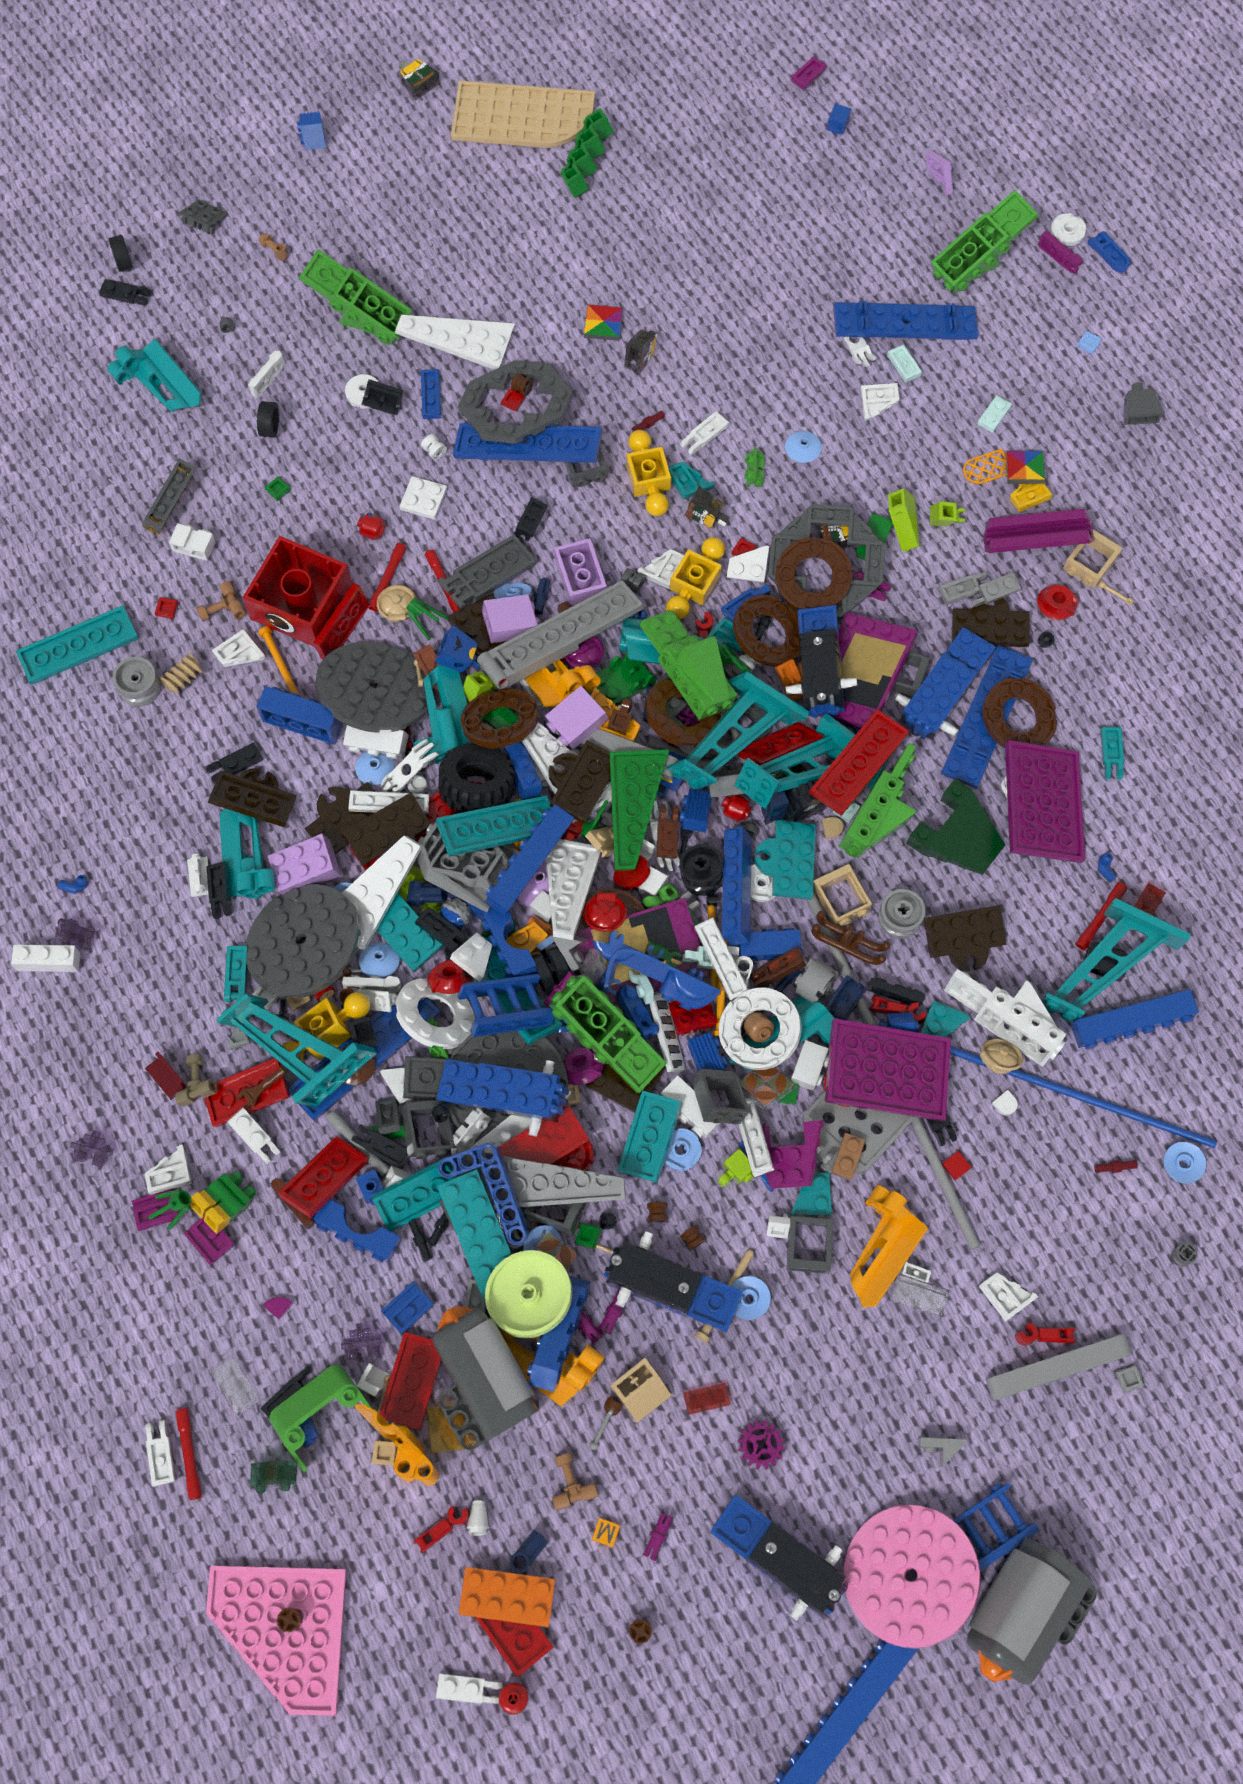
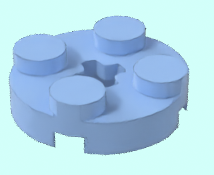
M684 1128L674 1130L664 1164L675 1171H687L698 1163L702 1152L697 1135ZM681 1145H684V1150L686 1151V1153H681V1155H678L675 1147H680Z

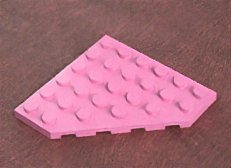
M210 1566L206 1607L207 1616L241 1654V1657L250 1668L256 1672L265 1686L284 1706V1709L293 1715L336 1716L347 1569ZM285 1608L297 1609L302 1615L300 1627L293 1632L282 1631L277 1625V1616L280 1611Z

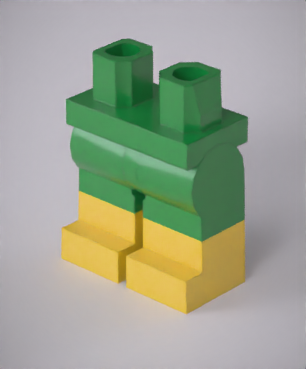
M237 1171L228 1176L224 1173L203 1191L191 1196V1208L202 1219L204 1218V1222L216 1234L244 1212L256 1195V1191L249 1185L243 1190L238 1187L243 1179Z

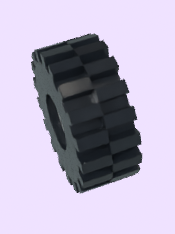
M818 779L799 785L800 787L794 788L786 794L789 804L785 814L790 822L802 821L805 818L817 815L818 812H822L825 810V807H828L809 794L810 789Z

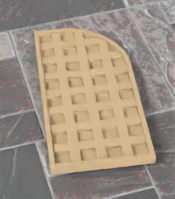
M459 80L451 140L552 148L567 144L576 139L579 130H582L584 127L583 121L585 117L593 113L595 91Z

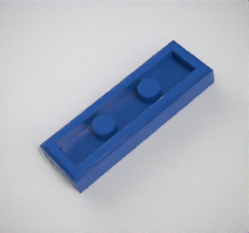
M439 369L421 370L423 419L441 418Z

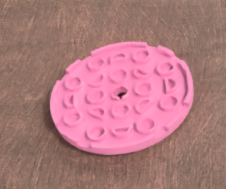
M918 1505L892 1507L870 1518L858 1530L849 1545L843 1573L848 1577L845 1585L847 1586L846 1595L849 1604L860 1622L881 1640L904 1648L930 1647L952 1637L963 1627L970 1614L973 1613L980 1591V1566L974 1548L966 1534L946 1515L934 1509ZM911 1569L916 1570L918 1575L917 1579L913 1582L907 1581L905 1577L906 1572Z

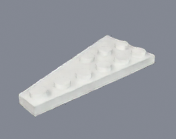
M401 315L395 333L485 367L497 369L501 365L515 323Z

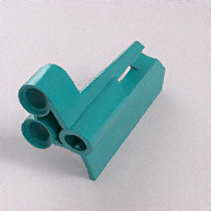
M153 339L146 347L139 350L130 349L126 345L119 347L115 352L117 360L112 361L107 367V371L119 385H122L126 380L129 381L136 377L170 412L200 405L201 391L157 339ZM161 383L175 397L174 399L168 400L158 387Z
M631 617L622 621L619 651L628 652L629 660L660 664L657 660L660 654L640 627L642 619Z
M439 664L423 679L432 737L414 742V746H416L421 741L427 739L429 742L426 745L434 744L423 758L437 752L439 755L430 761H434L435 764H440L449 751H453V748L457 746L462 747L466 743L474 744L465 737L461 726V714L467 706V701L460 674L456 670ZM436 683L443 709L436 707L432 687Z
M224 809L219 813L222 862L228 863L230 895L260 899V896L275 890L274 868H263L257 819ZM241 823L251 828L253 857L247 856L243 851Z
M800 996L793 1000L792 1003L799 1012L802 1025L799 1044L817 1033L824 1044L830 1045L831 1021L834 1017L828 1012L826 1007L817 1001L812 1003ZM774 1015L770 1018L774 1025V1033L768 1040L758 1043L753 1041L748 1035L743 1039L744 1042L750 1047L757 1049L770 1046L778 1038L780 1032V1022L777 1016ZM728 1055V1061L730 1063H736Z

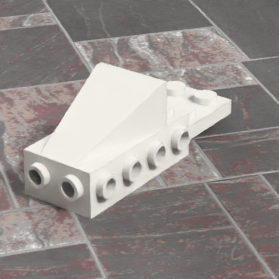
M957 969L944 989L945 992L977 1013L974 1018L976 1022L1002 1040L1015 1045L1021 1053L1042 1067L1049 1058L1053 1060L1065 1044L1062 1040L1066 1033L1056 1026L1033 986L1027 980L1013 998L1006 990L1000 989L997 986L993 992L989 991L984 984L976 982L968 973ZM1004 1024H1008L1010 1027L1006 1029ZM1023 1036L1027 1037L1026 1041L1022 1040ZM1041 1047L1045 1050V1053L1039 1051Z

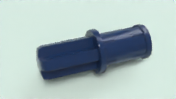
M547 578L540 579L537 592L534 593V614H543L545 602L549 598L547 594L551 581Z

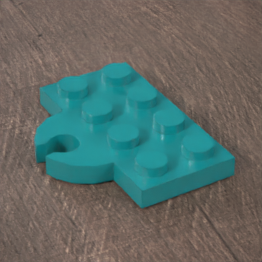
M776 820L774 838H768L757 846L755 854L766 853L769 856V860L755 857L754 862L760 872L766 876L773 877L772 896L812 900L815 824Z

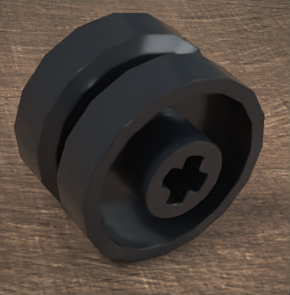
M697 844L683 852L679 862L682 883L690 893L697 896H707L721 888L723 884V859L717 849L707 844Z
M556 944L545 948L546 959L539 951L531 954L536 964L537 972L540 975L539 984L546 996L550 995L554 990L555 980L559 984L569 972L566 960Z

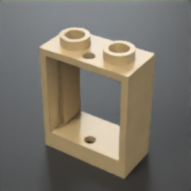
M1093 529L1094 542L1087 545L1109 558L1099 573L1096 574L1075 560L1086 544H1079L1066 560L1063 568L1069 575L1081 579L1086 586L1095 588L1117 560L1123 548Z
M849 864L813 881V890L831 922L844 927L852 922L851 919L856 917L860 919L869 914L872 903ZM843 880H847L861 907L837 917L823 890Z

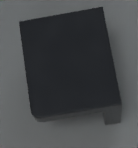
M369 1017L349 1022L354 1043L373 1048L378 1047Z

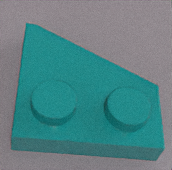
M685 462L668 466L671 481L683 500L696 496L699 486L703 490L702 493L715 487L714 482L710 481L709 483L703 479L701 473L693 470Z
M725 617L706 637L715 636L718 646L727 644L730 649L742 651L733 632V622Z
M933 1000L921 1033L946 1038L954 1033L963 1023H966L970 1015Z
M814 1173L812 1186L802 1187L792 1209L791 1216H794L795 1213L807 1214V1216L832 1215L829 1173Z

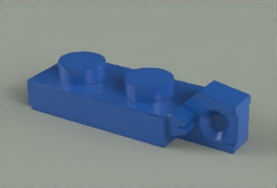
M767 584L758 590L750 588L722 606L721 612L728 620L733 622L737 609L744 601L757 595H770L771 589Z

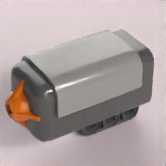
M458 1305L445 1311L433 1336V1344L454 1385L440 1393L438 1403L460 1445L466 1450H473L539 1412L532 1399L535 1395L493 1318L488 1319L487 1315L481 1310ZM446 1394H452L455 1398L454 1404L450 1407L443 1404V1397ZM458 1413L463 1414L466 1419L464 1425L460 1427L456 1426L453 1422L454 1416ZM468 1433L476 1436V1443L471 1447L464 1443V1437Z
M1025 1537L1019 1549L1014 1548L968 1624L970 1631L967 1635V1644L979 1655L980 1673L994 1683L1014 1679L1022 1684L1032 1683L1038 1676L1056 1643L1058 1642L1062 1645L1069 1644L1079 1630L1097 1597V1590L1091 1584L1092 1580L1057 1551Z

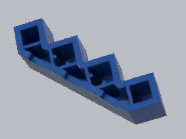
M569 1276L572 1284L570 1308L558 1326L548 1333L539 1336L537 1343L538 1351L534 1362L530 1363L527 1376H530L529 1385L553 1392L559 1385L563 1363L569 1355L572 1337L578 1329L581 1310L587 1302L591 1281Z

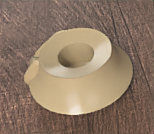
M389 586L377 598L378 611L383 617L388 619V622L406 621L409 617L407 615L409 611L406 607L416 596L406 586Z
M991 1039L986 1041L981 1047L980 1058L982 1062L996 1074H1007L1019 1069L1023 1064L1022 1053L1015 1045L1008 1041Z

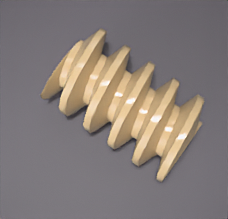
M187 653L188 658H181L182 663H176V668H170L171 673L165 672V678H159L160 682L170 692L179 694L178 687L186 688L183 683L184 681L191 684L190 676L196 679V671L200 674L203 673L199 662L190 653Z

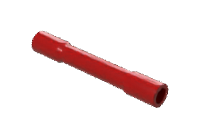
M396 543L381 581L368 604L369 610L378 612L377 598L389 586L397 566L407 549L405 545Z
M428 550L424 555L437 579L439 580L442 577L447 579L435 550ZM443 589L452 612L460 610L450 597L453 593L447 594Z
M1117 882L1108 895V899L1075 943L1078 948L1085 951L1090 945L1095 934L1107 918V916L1103 915L1106 908L1115 898L1120 900L1128 888L1125 884Z
M183 1408L176 1410L175 1414L186 1472L188 1500L190 1501L202 1498L192 1443L189 1409Z

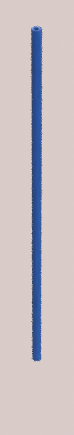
M880 1021L878 1026L887 1027V1023ZM951 1046V1055L987 1067L982 1062L980 1056ZM1018 1069L1007 1073V1075L1212 1148L1216 1147L1217 1140Z

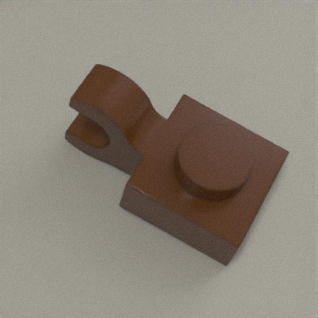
M624 698L620 711L617 709L613 710L607 725L608 729L624 735L627 734L633 719V715L629 714L633 706L632 700Z

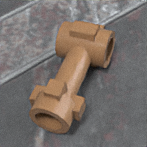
M263 233L259 237L261 246L271 248L278 260H285L288 257L287 247L282 243H274L272 241L273 237L270 234Z

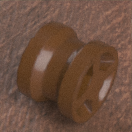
M517 373L511 382V389L515 392L519 391L523 396L528 395L533 386V380L529 377L524 378V375L521 373Z
M648 1203L649 1215L647 1216V1222H667L668 1215L666 1214V1209L668 1208V1203Z
M698 1225L691 1227L680 1236L682 1240L687 1242L689 1251L707 1240L706 1236L700 1233Z
M285 1608L277 1616V1625L284 1632L296 1631L302 1623V1615L295 1608Z
M636 1620L630 1625L629 1635L635 1643L643 1644L650 1639L652 1630L650 1624L646 1621Z

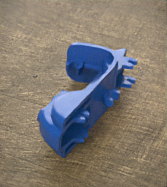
M617 931L610 933L608 943L592 940L597 953L607 960L604 973H599L594 983L597 985V989L607 994V990L611 994H616L617 992L611 989V984H621L620 980L614 979L618 964L626 965L661 982L662 985L659 989V992L662 993L661 998L670 1002L675 999L681 1002L680 1007L691 1011L692 1008L699 1009L710 1004L721 992V990L703 982V973L700 971L696 973L697 969L692 968L687 973H684L657 960L663 955V950L660 949L657 955H653V945L648 947V955L637 949L623 944V934H619L616 939Z

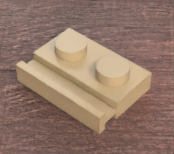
M608 826L591 830L587 833L585 837L597 851L600 850L603 853L601 855L603 858L614 855L613 827Z

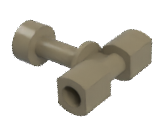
M191 1054L186 1057L187 1067L191 1069V1081L187 1083L188 1088L175 1094L176 1103L182 1107L194 1103L196 1097L206 1098L217 1093L215 1081L211 1079L200 1080L199 1068L203 1066V1056L200 1054Z

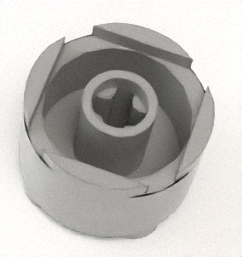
M811 958L806 966V972L804 974L801 973L795 981L797 986L794 991L797 995L812 1003L815 1001L822 1003L833 988L832 980L837 981L839 972L820 960Z

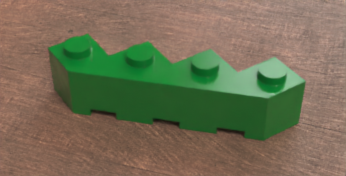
M601 108L585 117L583 121L584 127L582 130H579L575 139L576 145L574 149L570 150L566 159V167L562 168L560 172L574 198L589 189L584 178L597 171L593 159L606 151L601 141L614 133L607 116Z

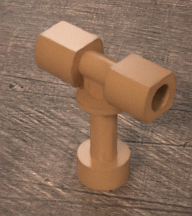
M230 581L219 585L224 595L221 597L222 601L206 608L203 605L196 607L202 622L209 619L208 615L224 608L227 611L231 610L235 620L246 616L240 601L235 598L236 593Z
M571 1453L554 1458L557 1467H562L568 1486L564 1488L565 1493L552 1497L556 1511L570 1507L571 1503L582 1499L585 1502L599 1497L595 1483L584 1487L581 1486V1483L576 1484L570 1463L574 1462Z

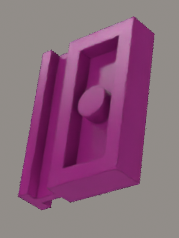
M173 1188L131 1201L138 1231L173 1221L179 1211H174L171 1208L153 1219H148L149 1215L168 1205L170 1197L155 1199V1196L174 1191Z
M200 1218L190 1226L191 1228L183 1232L211 1266L217 1259H220L235 1246L223 1230L216 1234L204 1222V1218Z

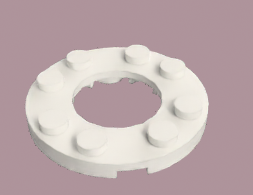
M427 978L416 979L403 986L395 1001L397 1008L396 1016L402 1028L416 1041L429 1047L433 1045L441 1046L443 1049L458 1047L471 1035L475 1016L468 999L459 1000V992L454 994L432 993ZM426 997L431 1000L440 999L441 1003L444 1002L451 1008L450 1011L454 1015L453 1024L447 1027H436L429 1024L419 1014L418 1002Z
M754 988L740 993V996L729 1002L720 1018L719 1037L722 1047L733 1061L748 1069L766 1070L780 1065L793 1054L799 1044L802 1031L799 1012L788 997L770 988ZM766 1010L777 1016L780 1022L778 1038L766 1048L757 1049L750 1047L741 1036L743 1021L749 1014L755 1011Z

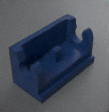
M784 791L774 794L767 810L761 807L765 825L784 818L789 804Z
M846 975L828 1002L826 1009L836 1018L848 1020L867 991V988Z

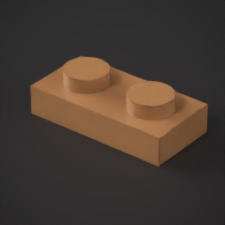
M848 1133L844 1134L831 1174L850 1181L853 1179L865 1143L864 1139Z

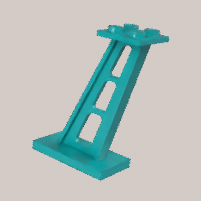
M746 671L728 680L735 689V692L741 696L687 758L668 765L667 770L672 772L674 777L688 782V785L694 789L714 784L718 779L713 777L712 774L778 720L784 724L791 725L807 719L809 711ZM752 704L766 711V714L750 728H744L737 722ZM730 727L739 730L741 736L727 748L722 749L717 745V741ZM711 748L719 753L702 769L696 766V763Z
M826 713L816 729V732L823 735V739L760 766L750 758H747L734 786L766 809L774 793L800 787L799 785L806 784L808 781L813 782L819 779L830 765H821L813 758L826 754L832 760H835L855 734ZM889 759L867 784L869 788L874 786ZM803 762H808L816 768L798 774L788 769ZM783 772L788 777L776 779L772 774Z
M1115 898L1106 908L1103 915L1118 921V923L1055 994L1047 993L1041 1001L1049 1013L1056 1012L1062 1015L1061 1018L1072 1023L1085 1014L1086 1011L1081 1009L1084 1005L1163 943L1179 950L1188 942L1191 934ZM1136 930L1146 935V940L1129 955L1121 957L1112 952V948L1128 931ZM1108 956L1118 961V964L1100 979H1093L1088 975L1103 957ZM1086 980L1092 983V986L1075 1001L1068 1002L1065 1000V997L1080 981Z
M247 993L238 997L236 1003L230 1008L225 1009L216 1020L219 1024L238 1027L306 1083L292 1096L296 1104L317 1107L377 1054L373 1047L354 1042L343 1051L264 1008L269 1002L266 998ZM256 1015L271 1024L273 1029L268 1033H264L252 1024L249 1019ZM278 1031H283L298 1040L300 1045L294 1051L289 1052L273 1039V1035ZM309 1047L331 1060V1062L317 1073L298 1058V1054L304 1048Z

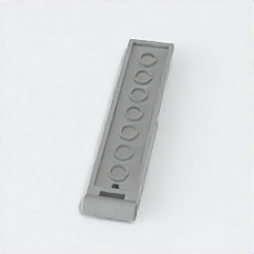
M622 580L490 651L483 652L479 655L477 662L497 688H505L508 684L511 686L578 650L579 643L643 610V604Z

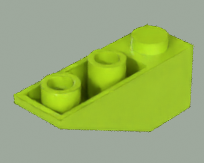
M904 488L888 494L889 513L902 552L919 547L915 497Z

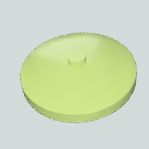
M534 1250L521 1251L501 1261L492 1271L485 1290L486 1307L496 1325L504 1332L521 1338L537 1337L553 1330L566 1316L572 1301V1284L564 1266L553 1256Z

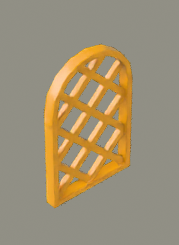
M999 449L968 460L963 467L964 477L971 483L983 484L1007 476L1006 473L1002 474L1003 470L1006 471V462L1004 459L999 458L1002 453L1005 459L1003 450ZM989 457L996 459L994 464L987 462ZM998 460L1004 462L1003 467L996 465ZM977 461L984 463L982 468L976 466ZM986 464L993 466L991 471L984 469ZM966 465L972 467L971 472L965 470ZM995 467L1001 469L1000 474L993 472ZM974 468L981 470L979 475L972 473ZM983 471L990 473L988 478L981 476ZM971 475L978 477L977 480H971Z

